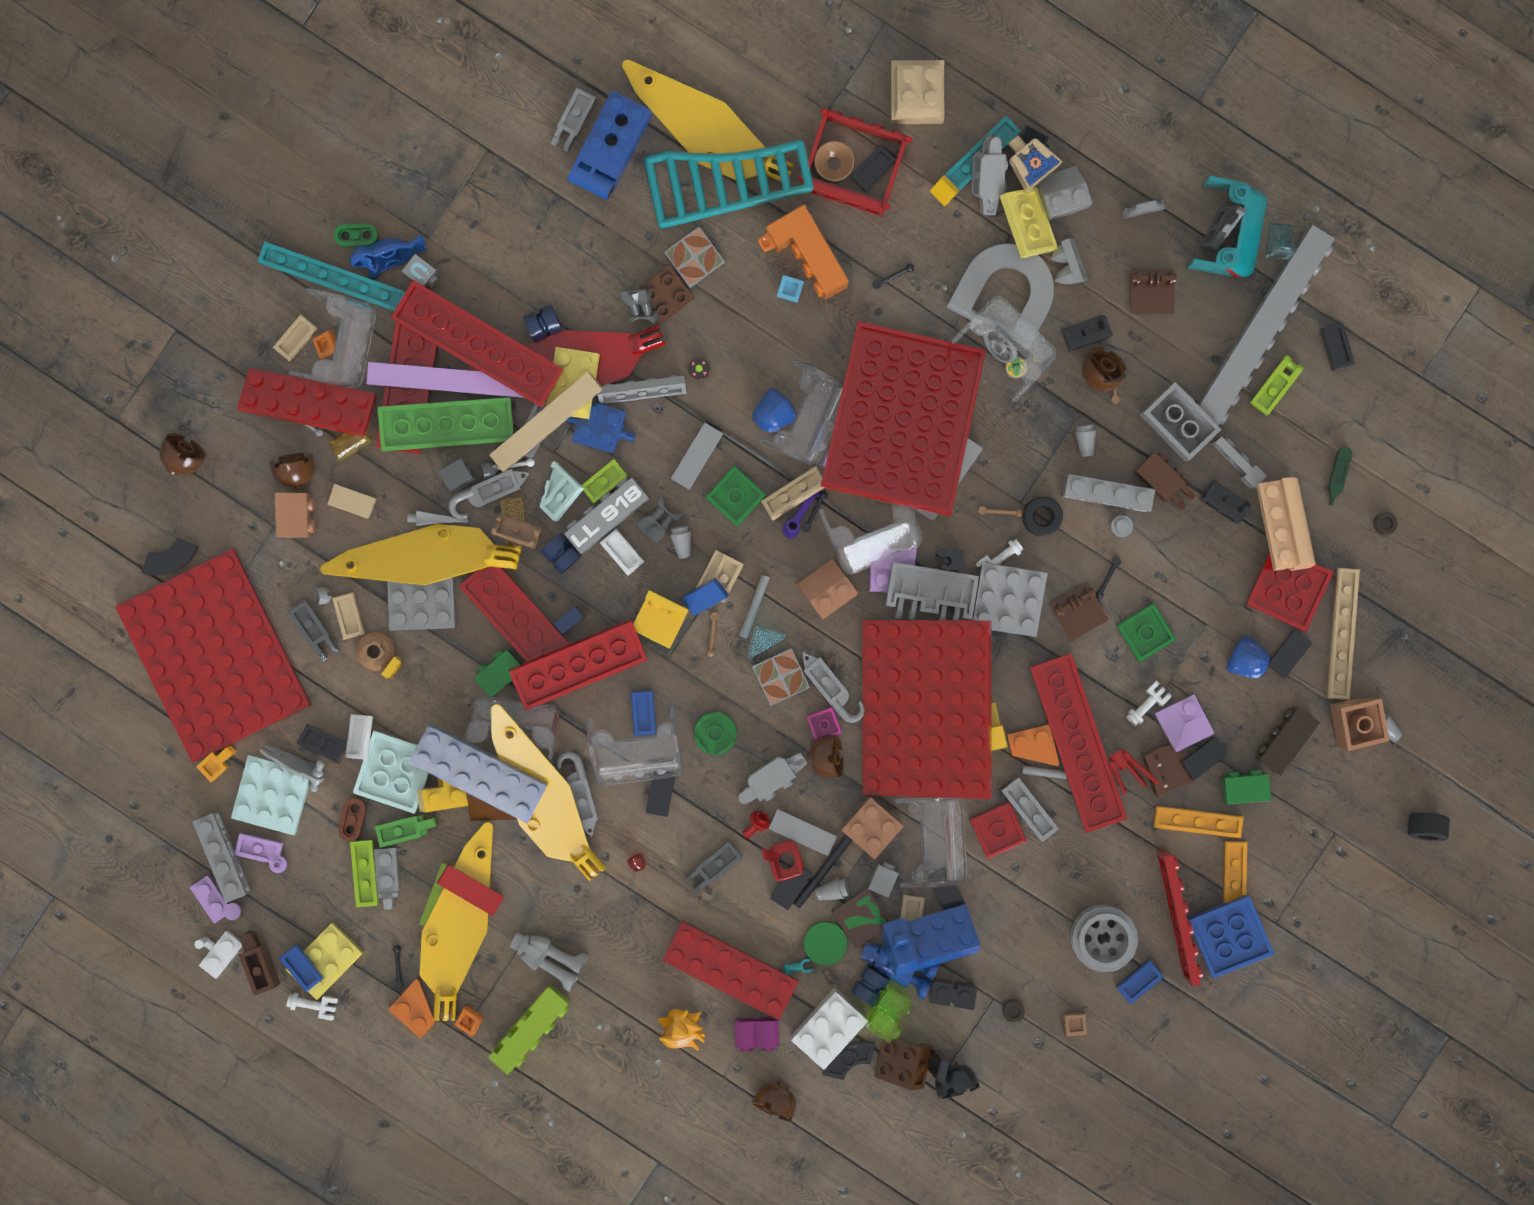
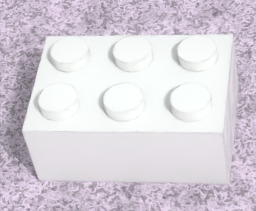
M834 987L791 1035V1041L825 1070L868 1022V1018Z

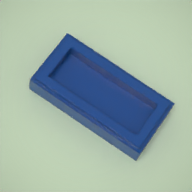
M715 577L683 595L681 601L695 616L726 599L729 594Z
M653 690L631 692L634 736L656 734Z
M298 943L279 958L305 992H308L325 978Z
M1148 959L1120 982L1116 988L1131 1005L1164 976Z

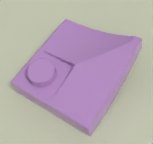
M871 547L869 592H887L892 562L915 566L917 548Z
M1195 694L1154 714L1175 752L1215 734Z

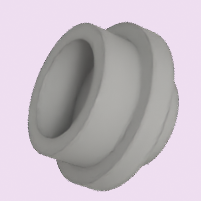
M1117 516L1111 522V531L1117 537H1126L1133 530V523L1127 516Z

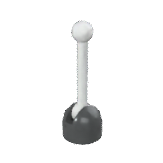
M529 458L527 461L515 463L510 468L526 465L532 467L535 461ZM492 461L481 462L484 480L496 476L498 470H501Z

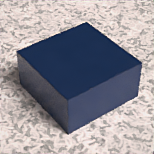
M575 606L557 620L554 625L561 634H565L586 616L578 606Z

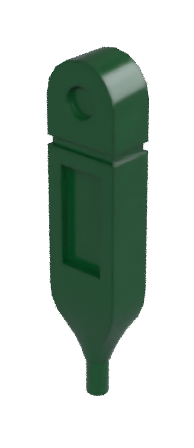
M1348 447L1340 448L1336 454V461L1334 462L1328 484L1330 506H1333L1335 498L1342 492L1350 466L1349 463L1352 459V450Z

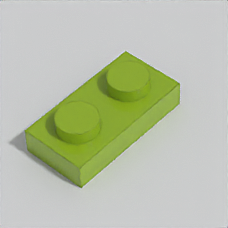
M613 459L581 486L584 488L583 491L595 504L623 479L627 478L628 475Z

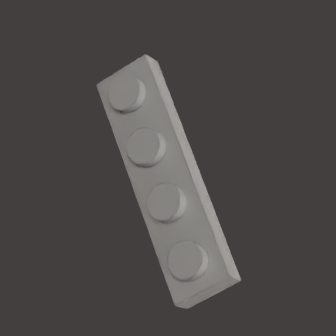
M672 375L661 379L649 378L646 381H627L615 385L605 384L602 386L603 390L598 393L600 404L603 405L687 394L684 376Z

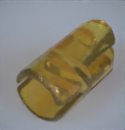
M368 432L365 437L344 433L328 443V445L332 448V452L336 455L338 462H341L370 444L372 439L367 436Z

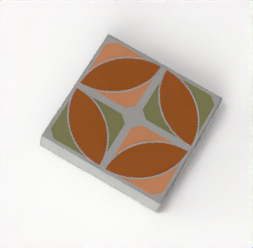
M700 227L664 252L689 288L696 285L725 263Z
M792 648L752 666L770 706L810 688Z

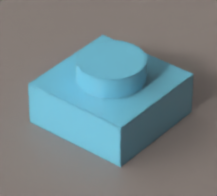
M783 275L777 297L798 304L804 281Z

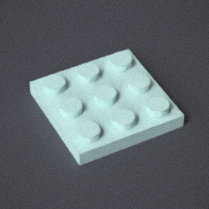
M374 730L369 743L368 758L363 760L353 793L415 814L419 806L417 789L425 788L429 776L428 772L409 763L418 744Z
M248 755L231 818L290 835H296L310 780L286 770L272 760Z

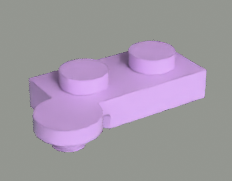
M245 833L239 834L234 855L269 862L270 869L275 873H281L287 868V860L281 856L283 842Z
M210 874L190 887L213 923L218 922L223 917L229 920H235L240 917L242 913L240 905L235 902L225 903L218 885Z

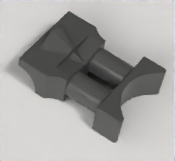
M646 289L620 291L623 301L627 306H630L631 314L628 318L631 325L637 319H646L655 324L659 317L657 311H652L649 303L652 295L651 292H647ZM638 304L642 306L643 311H640Z
M663 497L656 503L659 506L652 514L644 517L637 525L657 544L665 536L667 528L674 521L678 522L683 516L682 514L670 513L664 505ZM664 512L668 513L666 518L659 524L657 520Z

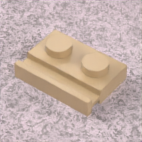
M715 550L696 588L716 577L729 594L744 564Z

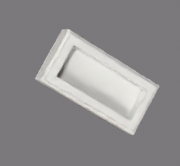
M617 529L599 542L628 576L645 562Z
M351 714L345 758L367 760L373 716Z

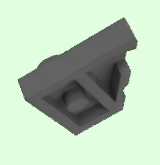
M1240 206L1219 207L1200 247L1206 251L1217 250L1246 210Z

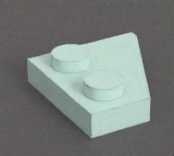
M553 461L551 464L553 468L550 481H546L545 494L542 496L540 508L553 521L558 522L584 488L558 462Z

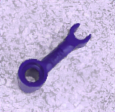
M820 491L803 501L793 518L784 523L782 534L786 538L793 539L797 537L800 532L799 523L813 499L819 496ZM789 525H793L795 530H791Z

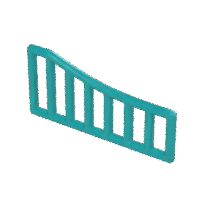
M800 139L780 145L735 153L709 154L664 151L648 155L644 158L657 224L661 229L811 192L814 188L805 144ZM797 150L804 184L791 187L784 153ZM771 155L776 156L783 188L774 192L769 190L763 157ZM754 159L762 195L749 198L741 161ZM665 160L678 215L665 219L653 164ZM675 160L688 161L699 211L686 214ZM697 162H710L719 206L707 208ZM719 162L733 163L740 196L739 201L728 203Z

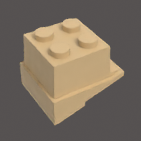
M891 60L890 124H943L944 60Z

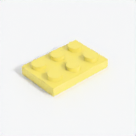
M1037 187L1032 188L1027 193L1023 189L1004 193L1000 196L1021 258L1053 252L1058 249Z
M556 347L553 363L563 368L564 371L547 398L546 406L586 372L590 371L596 379L600 354ZM592 399L571 417L589 419Z
M334 922L304 950L325 977L308 992L318 1000L364 953Z

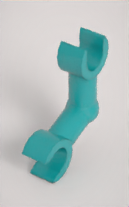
M805 957L801 962L785 964L783 972L790 976L792 972L797 971L809 973L813 968H804L803 963L809 962L811 959Z

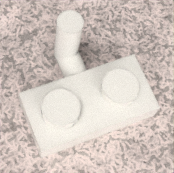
M229 930L225 931L216 944L208 937L200 938L195 942V947L197 949L206 947L210 952L199 966L217 979L242 948L241 940Z

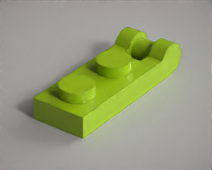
M1287 354L1249 402V404L1265 416L1271 413L1304 369L1300 364L1296 365L1291 361L1292 358ZM1285 368L1291 371L1289 376L1283 372Z

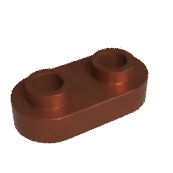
M351 798L343 806L338 832L345 841H353L361 835L367 810L366 803L361 798ZM354 804L359 806L358 812L353 811L352 806ZM348 826L354 827V833L348 832Z

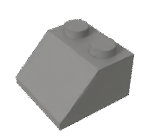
M1076 166L1049 174L1036 185L1049 221L1087 209L1092 205L1087 184Z

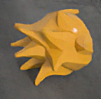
M673 1009L670 1010L668 1017L658 1018L660 1024L665 1028L662 1036L659 1038L666 1047L672 1049L690 1046L699 1050L695 1039L704 1043L703 1037L706 1036L701 1031L703 1027L696 1024L701 1020V1017H699L701 1011L691 1014L688 1013V1010Z

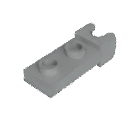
M1221 436L1211 443L1242 475L1239 479L1249 489L1256 488V485L1267 477L1257 465L1251 466L1249 464L1250 460L1245 454H1239L1234 449L1235 445L1229 438Z

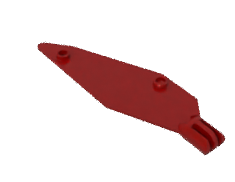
M658 324L637 333L564 330L535 343L527 344L525 347L551 362L554 360L556 347L598 353L600 357L596 380L603 386L629 377L642 354L667 344L664 340L646 347L644 346L664 337L663 333L659 332L641 338L660 330L661 328ZM472 366L465 369L468 371H479Z

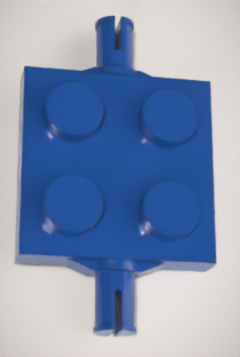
M592 402L589 419L569 417L565 421L575 424L572 442L613 455L621 438L634 442L636 433L624 430L627 412Z

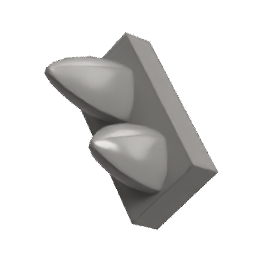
M1069 238L1061 241L1062 244L1052 253L1051 260L1058 263L1068 262L1069 265L1058 272L1054 282L1074 284L1088 281L1075 240Z

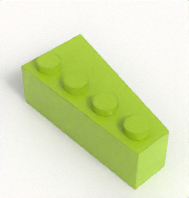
M550 983L493 1048L488 1058L509 1075L515 1066L519 1067L527 1058L525 1056L529 1050L533 1051L541 1042L539 1038L542 1034L545 1033L547 1035L555 1026L553 1021L558 1016L562 1018L570 1009L567 1006L570 999Z

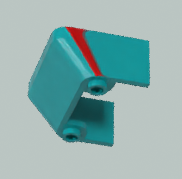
M1209 176L1202 183V187L1227 191L1230 200L1237 205H1243L1242 208L1246 211L1239 222L1235 248L1225 247L1217 253L1215 262L1193 259L1187 264L1186 268L1235 278H1246L1253 273L1267 206L1266 196L1244 182Z

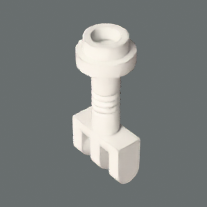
M1017 539L1008 541L1010 546L991 560L986 555L975 565L978 568L982 565V562L1001 564L1014 553L1018 556L1022 554L1021 551L1024 548Z
M1157 680L1145 690L1149 695L1147 700L1136 711L1131 709L1128 712L1129 715L1126 718L1134 726L1143 722L1142 716L1155 703L1163 706L1172 697L1170 693L1165 694L1163 698L1161 697L1166 690L1163 686L1157 691L1154 690L1160 684Z
M296 992L289 994L287 1007H291V1010H295L296 1006L318 1010V1018L334 1020V1015L328 1014L326 1011H336V1007L328 1005V1002L337 1003L338 998L323 995L322 1002L298 998L299 993Z

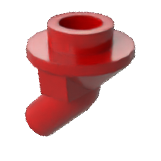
M754 811L749 818L752 824L742 834L748 839L757 830L760 832L765 831L771 823L768 815L761 811Z

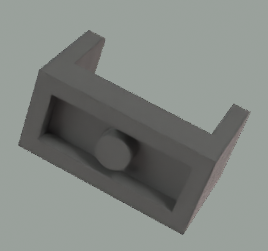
M462 458L438 471L449 490L453 489L455 492L478 480L469 463Z

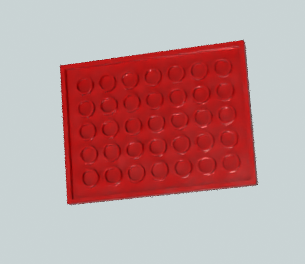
M858 321L820 487L951 516L986 350Z
M235 549L214 557L115 606L192 763L207 757L211 752H217L311 706Z
M862 620V703L865 707V713L862 717L863 795L992 799L991 620Z

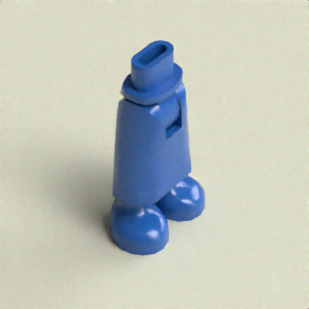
M866 943L860 959L869 962V966L872 964V967L903 987L907 988L909 983L915 986L917 996L923 1000L928 993L931 980L935 977L939 964L917 970L927 978L917 976L914 972L895 977L885 946H880L879 944L874 946Z

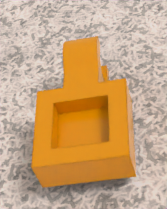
M230 745L219 755L216 752H211L196 767L212 783L229 768L225 761L237 751Z

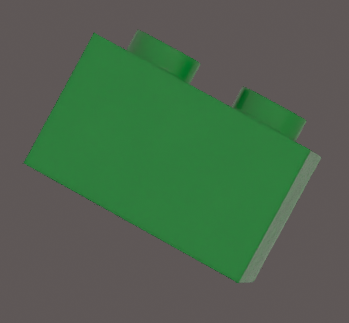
M501 649L492 657L494 661L489 666L485 663L475 671L478 674L474 677L475 681L490 698L494 697L513 681L508 670L522 664L510 649L505 652Z
M1262 769L1248 770L1249 774L1240 775V771L1227 772V776H1221L1223 803L1239 804L1271 801L1269 774L1262 773Z

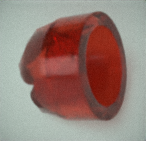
M638 853L627 860L629 867L635 872L642 871L645 868L646 861L642 853Z

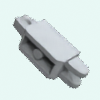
M989 134L983 138L982 152H977L973 156L971 193L979 198L981 214L996 215L1000 196L1006 192L1007 188L1005 171L1008 168L1006 154L1002 153L1001 138Z
M800 752L787 759L781 756L775 757L749 775V786L739 793V802L744 805L756 798L759 801L763 799L765 801L770 800L777 795L776 790L781 787L786 789L795 783L793 779L796 778V774L807 764V761Z

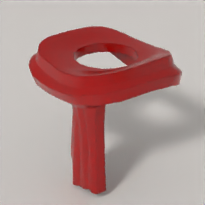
M789 840L775 844L769 850L766 848L761 849L763 859L770 863L773 877L777 881L788 880L803 873L801 854L794 841ZM785 852H789L794 856L795 862L790 869H783L779 864V857Z

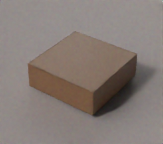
M1086 1012L1063 1013L1065 1036L1088 1035Z

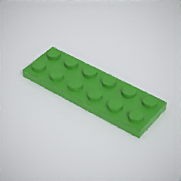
M510 397L377 407L382 452L505 442L514 434Z

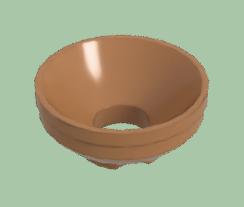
M830 141L823 144L815 155L816 171L827 181L838 182L844 180L849 176L854 167L853 152L846 144L839 141ZM837 158L841 163L839 169L831 170L827 165L829 159Z
M378 631L370 632L359 640L356 647V656L360 664L366 669L381 671L396 656V646L389 635ZM371 645H376L380 649V655L377 658H371L368 655V648Z

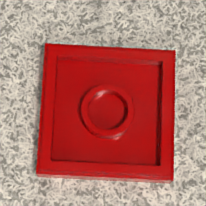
M1009 801L969 818L987 859L1027 842Z

